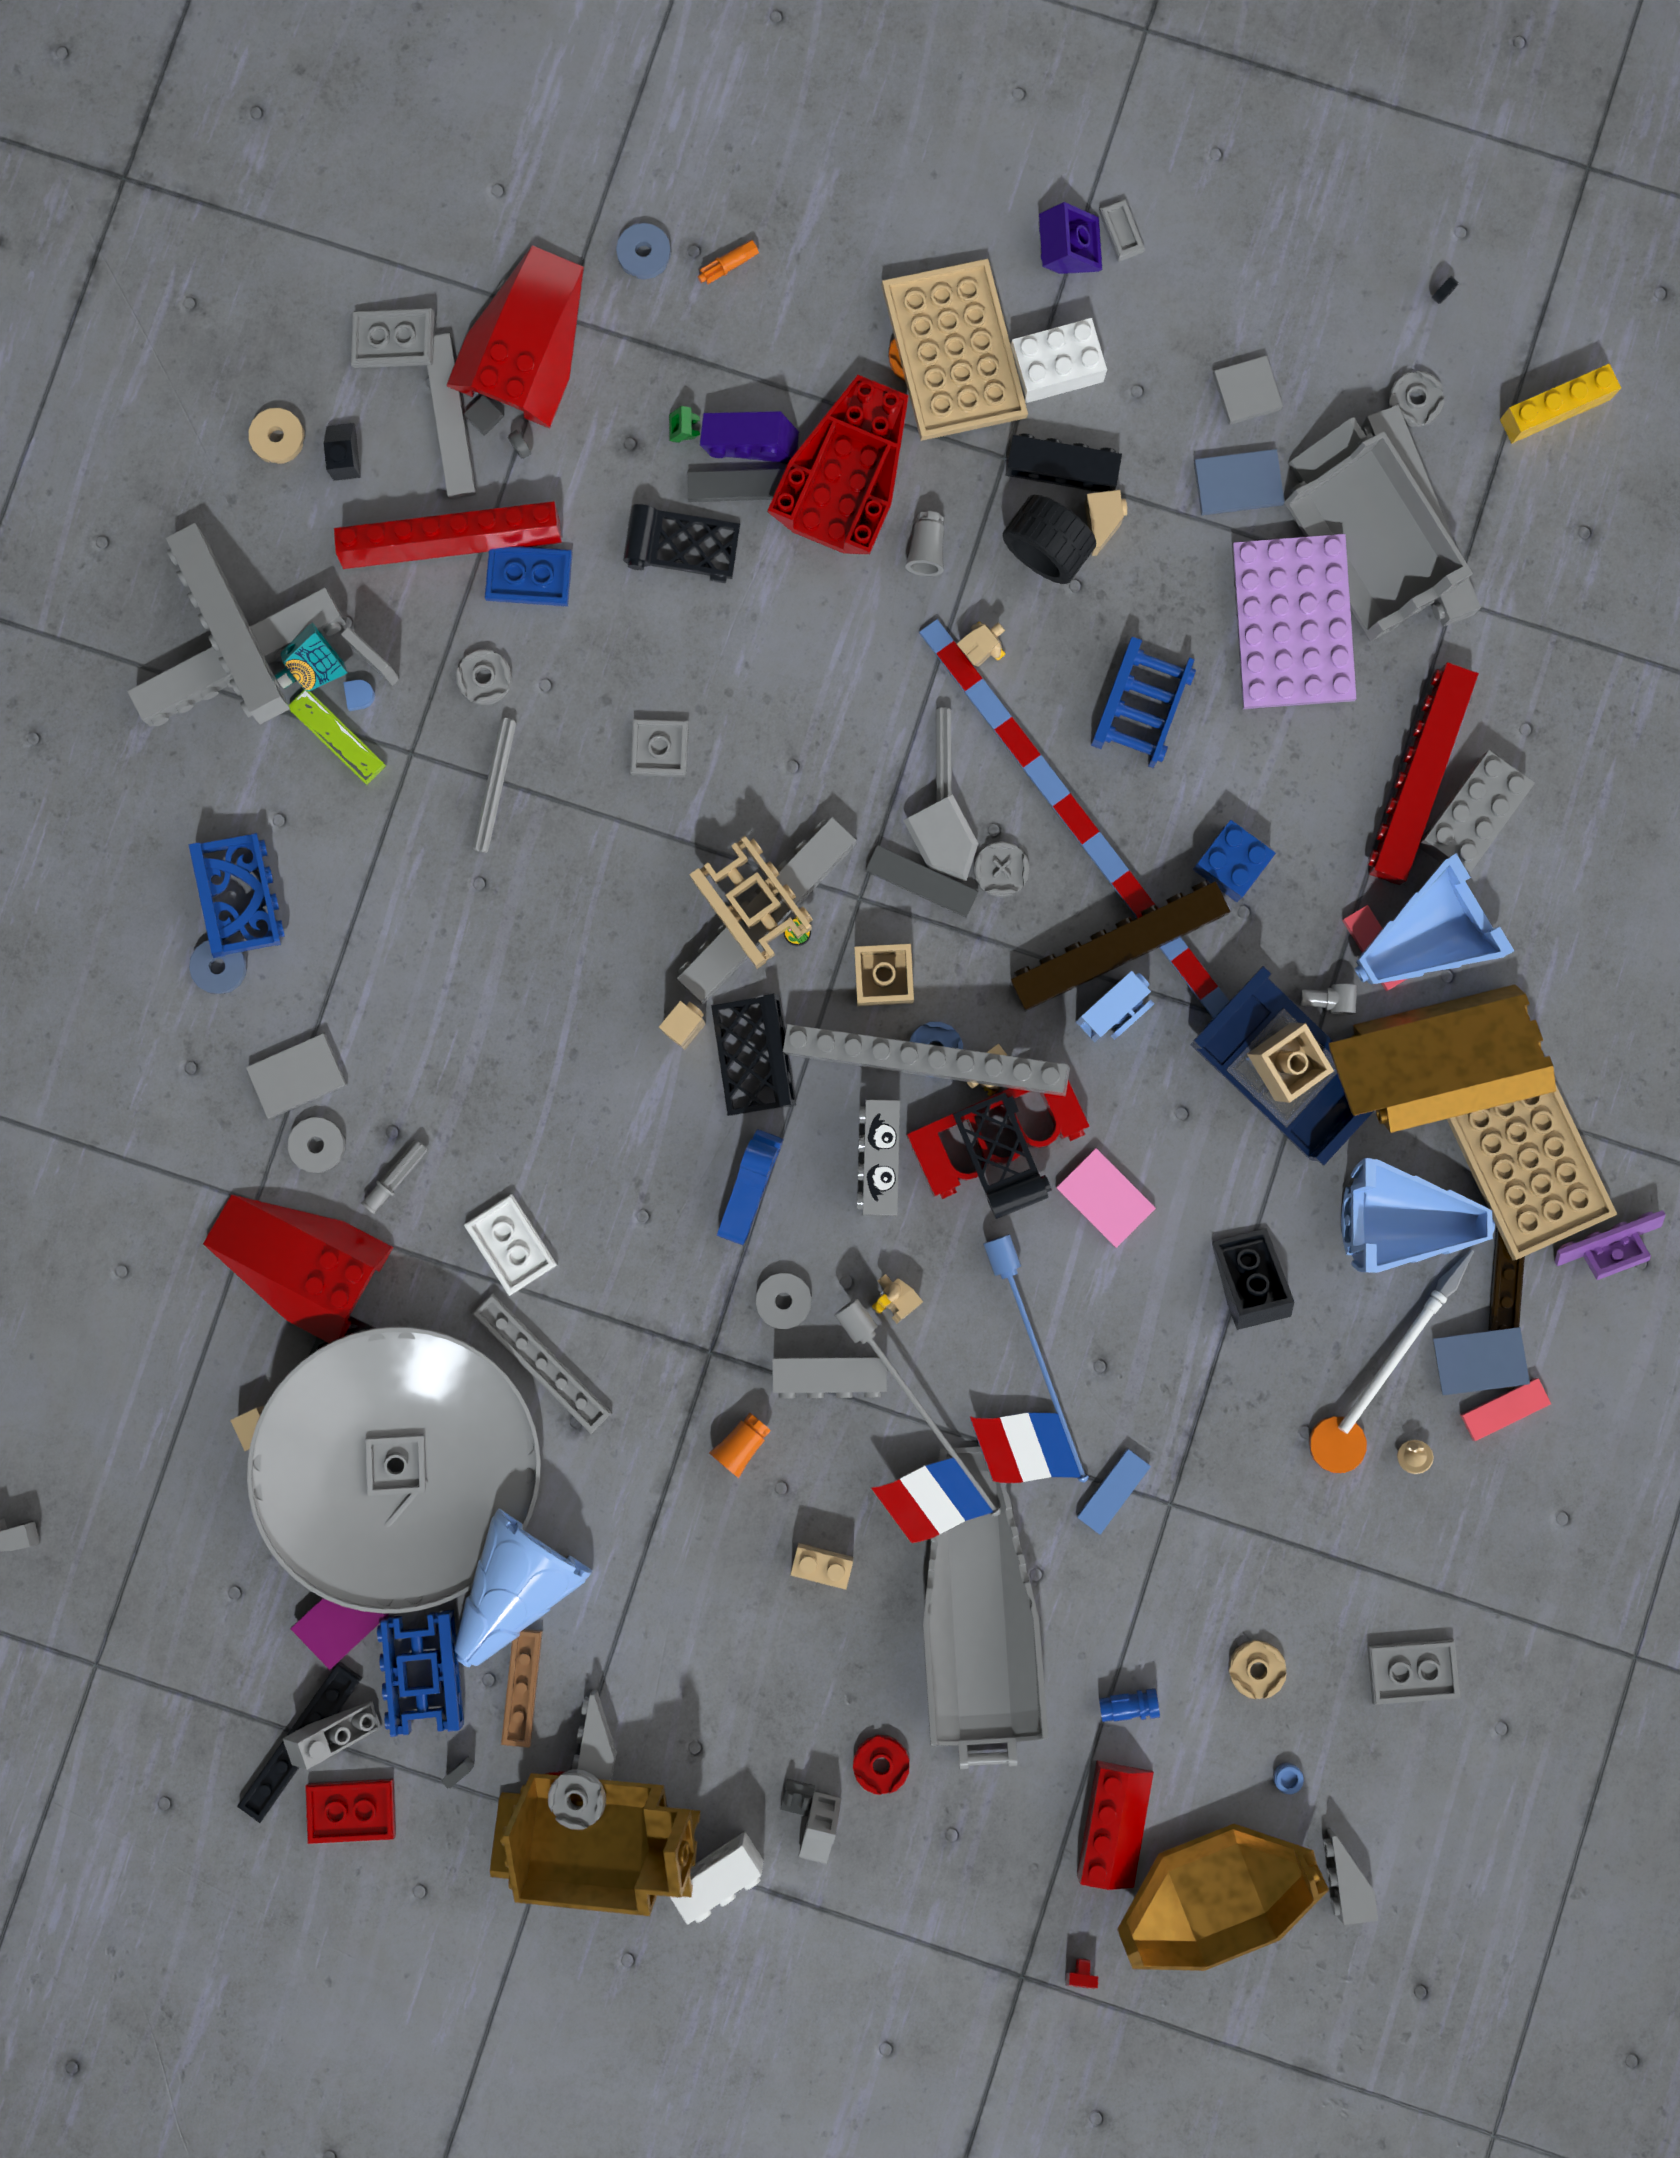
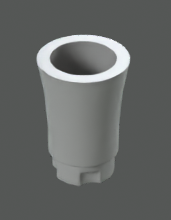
M927 511L920 512L917 515L911 549L905 568L913 574L937 576L944 572L943 537L945 528L943 526L944 517L940 513Z

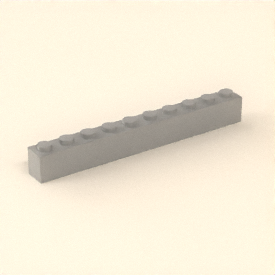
M787 1024L783 1052L789 1056L1066 1096L1070 1067L1067 1064Z

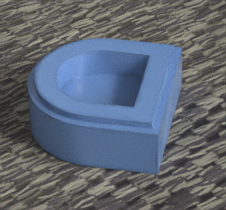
M364 680L343 682L349 711L365 709L373 703L375 692L368 682Z

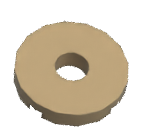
M269 408L260 412L252 420L249 428V442L253 451L263 461L284 464L293 460L303 448L304 429L299 419L290 411L282 408ZM281 430L284 432L281 441H270V436L274 431Z
M1253 1640L1243 1643L1235 1649L1229 1661L1228 1671L1231 1682L1240 1693L1252 1699L1272 1697L1282 1688L1287 1674L1284 1657L1276 1647L1265 1641ZM1261 1662L1265 1666L1264 1674L1258 1678L1251 1676V1666L1254 1663Z

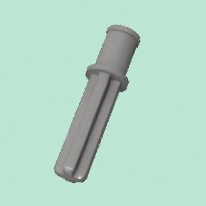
M415 1140L382 1180L376 1181V1187L361 1204L370 1212L376 1214L389 1196L395 1195L394 1190L425 1155L427 1148L421 1142Z

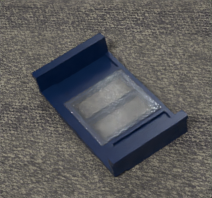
M1262 966L1190 1045L1268 1118L1309 1160L1319 1161L1322 1165H1325L1374 1111L1353 1116L1330 1053L1329 1043L1334 1041L1268 978L1271 973ZM1306 1023L1334 1071L1292 1102L1275 1101L1247 1053L1288 1024Z

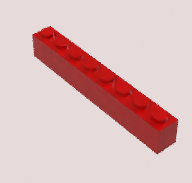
M555 501L334 528L335 553L343 569L489 552L490 549L504 547H530L562 543L560 518Z
M1449 662L1441 669L1435 670L1431 680V685H1434L1432 694L1426 696L1422 705V710L1425 711L1422 721L1418 720L1413 731V736L1416 737L1413 747H1408L1404 757V762L1407 763L1405 771L1399 773L1394 787L1398 788L1395 798L1390 799L1385 813L1389 814L1386 824L1382 823L1377 833L1376 839L1380 840L1377 850H1372L1367 865L1371 866L1369 875L1399 886L1407 881L1479 673Z

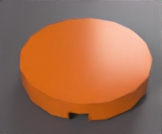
M1332 1416L1321 1420L1313 1427L1309 1437L1310 1452L1313 1460L1321 1468L1332 1473H1346L1354 1470L1363 1461L1367 1451L1366 1437L1357 1423L1353 1425L1348 1434L1338 1428L1345 1418L1343 1416Z

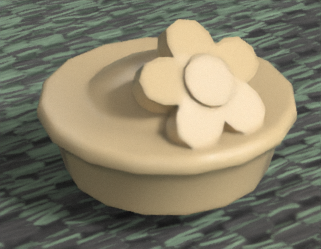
M1410 1440L1399 1448L1397 1459L1403 1470L1412 1474H1420L1429 1470L1433 1464L1434 1456L1428 1444L1419 1440Z

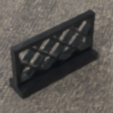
M773 993L763 995V997L711 1005L727 1115L733 1116L796 1106L789 1055L783 1052L786 1034L780 996ZM761 1004L762 1015L754 1023L744 1014L751 1005ZM743 1007V1009L741 1010V1012H739V1011H738L737 1009H735V1008ZM731 1009L738 1014L729 1028L721 1023L720 1010ZM741 1018L754 1026L745 1039L733 1032ZM762 1022H764L765 1030L760 1027ZM722 1028L726 1030V1033L724 1035L722 1033ZM757 1029L766 1035L767 1041L760 1051L748 1043ZM730 1034L742 1042L734 1055L727 1052L724 1046V1042ZM745 1046H748L758 1054L749 1067L737 1059ZM767 1049L769 1057L764 1054ZM726 1055H727L729 1058H731L728 1063H727ZM761 1057L770 1062L771 1070L765 1078L753 1071ZM734 1062L746 1069L738 1083L732 1080L728 1073ZM750 1073L762 1081L754 1094H751L741 1086ZM771 1076H772L773 1085L768 1082L769 1079L771 1078ZM730 1083L735 1086L732 1091ZM765 1085L774 1090L776 1102L765 1104L757 1098ZM739 1089L748 1095L750 1099L743 1108L734 1109L732 1098ZM754 1101H756L758 1104H760V1105L751 1106V1104H752Z

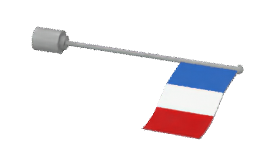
M858 1298L847 1303L834 1314L854 1343L861 1341L862 1344L868 1342L952 1456L945 1460L924 1465L891 1483L870 1487V1489L910 1543L934 1538L973 1518L991 1514L994 1517L998 1516L1001 1512L1000 1507H995L873 1340V1337L876 1335L874 1330L877 1328L874 1320Z

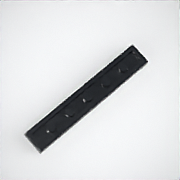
M339 1661L287 1736L308 1724L338 1714L362 1680V1677ZM282 1741L237 1805L239 1809L259 1823L263 1821L300 1768L291 1764L284 1741Z

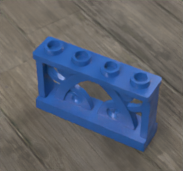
M252 833L251 835L201 844L200 842L188 844L213 958L281 945L280 937H285L282 920L276 921L274 910H279L276 893L270 894L268 884L273 883L270 866L264 867L262 857L268 856L265 841L258 840L257 833ZM244 847L253 853V860L249 864L242 861L244 854L237 859V865L231 863L232 855L238 848ZM227 850L225 861L204 858L203 855ZM257 867L259 868L262 884L250 874ZM220 871L225 872L224 880L220 885H215L211 882V878L214 875L221 878ZM231 875L241 879L255 891L249 905L240 916L231 905L224 902H213L212 898L227 888ZM264 896L268 914L264 911H258ZM222 911H228L232 914L235 921L231 923L229 916L226 921H222L219 919V914ZM258 920H264L268 924V931L263 937H254L245 929V926L249 923L253 929L260 930L256 923ZM238 931H241L247 940L222 945V940L229 938Z

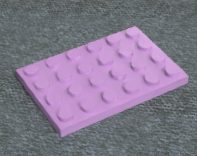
M1337 534L1234 542L1232 546L1243 709L1355 701L1356 685L1346 535Z

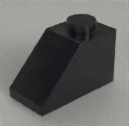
M355 424L327 426L323 442L327 472L333 481L361 478Z

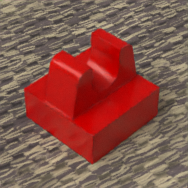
M1076 1959L1075 1973H1066L1065 1986L1098 1989L1099 1976L1090 1975V1960Z

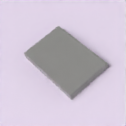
M432 308L353 311L351 365L354 368L433 365L434 310Z
M325 1034L316 1036L246 1067L267 1119L274 1118L347 1085Z
M1454 1639L1367 1645L1372 1703L1374 1705L1460 1698Z

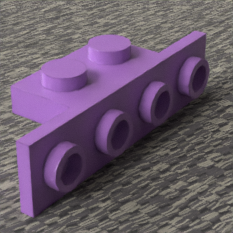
M1663 1210L1656 1213L1647 1212L1633 1222L1618 1223L1611 1230L1604 1233L1594 1232L1583 1241L1565 1243L1557 1250L1555 1264L1560 1266L1584 1257L1596 1280L1647 1262L1650 1260L1651 1255L1639 1235L1662 1227L1666 1214Z

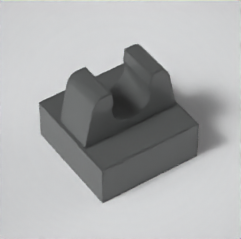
M787 1779L780 1810L808 1816L815 1785Z

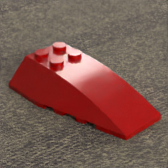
M532 245L467 333L447 382V387L473 397L475 392L523 411L525 419L550 429L570 379L584 267Z
M232 1194L203 1243L204 1246L286 1321L328 1343L344 1337L352 1323L348 1321L349 1316L375 1270L381 1271L394 1248L344 1221Z

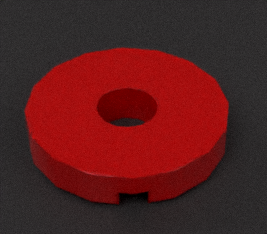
M876 1735L867 1738L858 1746L853 1758V1771L857 1782L864 1790L877 1795L890 1794L897 1791L905 1783L909 1775L910 1760L906 1749L898 1740L886 1735ZM877 1758H885L889 1761L890 1766L885 1772H878L873 1767L874 1761Z

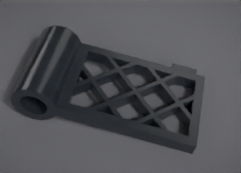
M634 504L631 506L623 561L628 564V568L633 570H644V567L654 566L710 576V581L726 583L727 579H732L740 524L662 511L644 504ZM663 519L674 520L680 529L668 537L662 529ZM695 524L702 525L707 532L706 535L697 541L694 540L687 530ZM721 529L733 530V539L724 546L714 535ZM684 533L692 545L679 552L672 540ZM662 535L665 540L659 543L660 536ZM711 537L719 549L707 557L699 545ZM666 544L676 554L669 561L657 559L658 550ZM729 547H731L730 555L726 551ZM694 548L704 559L696 566L689 565L683 557ZM723 553L729 561L728 571L716 569L711 560Z
M1006 1093L953 1114L995 1219L1049 1198L1047 1192L1052 1191L1046 1175L1040 1176L1014 1115L1019 1112L1013 1096L1007 1098ZM999 1101L1003 1102L1006 1110L1002 1122L987 1116L990 1106ZM986 1107L984 1114L977 1112V1110ZM970 1113L982 1117L976 1133L966 1129L960 1117ZM1008 1117L1012 1126L1005 1124ZM985 1119L1001 1125L995 1140L979 1134ZM1003 1127L1015 1131L1017 1139L1013 1148L998 1142ZM967 1133L974 1136L972 1143ZM977 1137L993 1144L987 1159L976 1155L973 1147ZM1019 1143L1023 1152L1016 1150ZM996 1145L1011 1151L1005 1167L990 1161ZM1014 1153L1025 1157L1030 1169L1020 1173L1009 1169ZM978 1160L985 1162L983 1169H981ZM988 1164L1004 1170L1000 1180L989 1186L984 1176ZM1006 1172L1014 1174L1013 1176L1004 1179Z

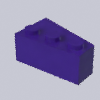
M781 411L703 413L700 446L711 457H732L789 463L797 452L799 431Z

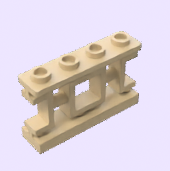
M743 836L739 842L731 845L733 851L738 856L735 861L717 874L711 865L706 863L703 868H698L689 875L756 969H758L768 959L775 956V953L768 945L769 942L789 928L799 939L804 933L812 930L810 922L813 919L804 907L799 909L793 901L796 896L787 884L782 886L776 877L780 874L770 861L765 863L761 858L760 854L763 851L754 839L749 841L746 836ZM746 849L767 877V880L764 881L758 872L747 880L743 878L737 870L748 862L747 857L742 852ZM708 875L711 876L716 884L729 876L736 888L725 895L731 904L729 907L725 905L706 879ZM757 883L771 901V904L749 919L735 898ZM776 895H780L800 923L798 927L791 917L779 926L770 914L781 907L780 902L775 897ZM743 920L749 929L760 921L767 928L769 933L758 940L764 949L762 953H760L741 927L740 921Z

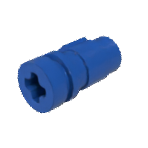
M1156 1688L1146 1689L1145 1693H1142V1690H1137V1694L1128 1695L1127 1693L1099 1698L1102 1722L1131 1720L1140 1717L1141 1720H1146V1716H1150V1719L1160 1718Z

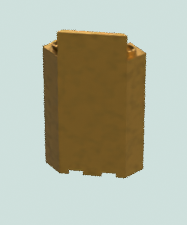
M1514 984L1354 1024V1035L1351 1038L1329 1043L1330 1053L1353 1116L1376 1110L1378 1122L1384 1124L1389 1132L1392 1133L1556 1092L1554 1066L1550 1056L1544 1057V1053L1541 1050L1543 1037L1537 1021H1531L1528 1015L1527 1006L1530 1003L1526 994Z

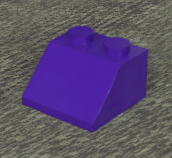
M1066 202L1039 213L1042 267L1059 274L1099 272L1102 270L1099 217Z

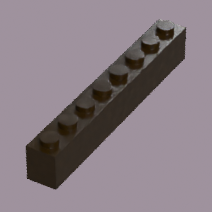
M1205 880L1193 886L1194 892L1184 897L1182 893H1178L1166 899L1168 904L1159 909L1156 905H1153L1141 911L1142 917L1132 921L1131 917H1128L1116 923L1117 929L1109 933L1103 929L1091 935L1092 941L1081 945L1080 941L1064 948L1066 953L1061 956L1055 957L1054 954H1051L1039 960L1041 965L1030 970V967L1026 966L1014 972L1015 978L1011 979V983L1025 1012L1228 915L1231 911L1216 881L1209 884Z

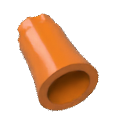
M749 1413L744 1422L741 1420L733 1431L712 1449L709 1454L736 1477L740 1478L748 1462L765 1441L763 1438L771 1430L753 1414Z

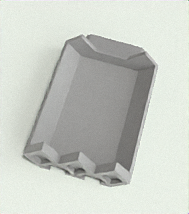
M1352 417L1289 462L1288 465L1298 479L1299 484L1290 490L1292 494L1285 501V505L1305 537L1346 535L1350 609L1370 642L1401 625L1400 622L1413 614L1419 613L1434 603L1435 599L1448 591H1452L1473 574L1385 432L1374 437L1372 434L1366 436L1356 419Z

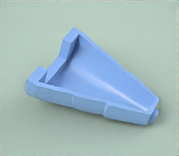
M1457 854L1443 861L1422 888L1413 894L1393 921L1386 923L1357 959V967L1354 969L1363 983L1367 981L1372 985L1421 977L1427 972L1459 968L1465 964L1503 958L1507 954L1514 952L1500 927H1492L1465 882L1471 877Z
M1362 1159L1351 1173L1354 1181L1351 1187H1346L1341 1214V1230L1346 1255H1352L1351 1265L1359 1272L1378 1273L1403 1264L1419 1262L1438 1254H1450L1493 1239L1495 1222L1492 1219V1210L1450 1189L1444 1190L1418 1176H1412L1378 1159Z
M498 1508L490 1522L482 1556L477 1564L470 1596L466 1597L454 1650L458 1654L456 1659L466 1667L480 1665L518 1638L522 1630L548 1613L551 1607L585 1583L593 1570L570 1555L567 1558L560 1555L524 1531L521 1522Z

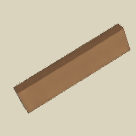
M524 1629L520 1632V1636L512 1641L501 1745L527 1748L531 1746L543 1630Z

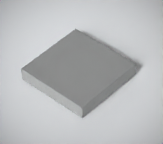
M1267 356L1214 371L1213 376L1229 425L1282 410L1283 404Z
M347 628L341 634L351 648L392 686L399 680V676L389 663L351 628Z
M633 719L630 774L639 776L687 777L689 722L687 720Z

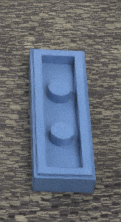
M1127 1448L1076 1517L1101 1535L1151 1466Z

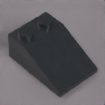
M1267 1228L1212 1241L1226 1301L1237 1330L1291 1317L1295 1301Z

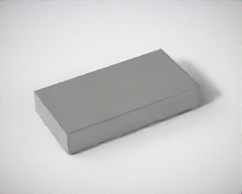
M1126 199L1100 208L1099 214L1118 262L1144 253L1145 248Z

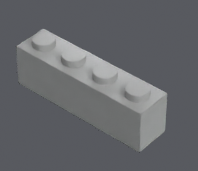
M879 1356L773 1357V1393H779V1398H796V1393H807V1398H824V1393H836V1398H852L853 1392H864V1397L876 1398L881 1397V1392H887V1367Z

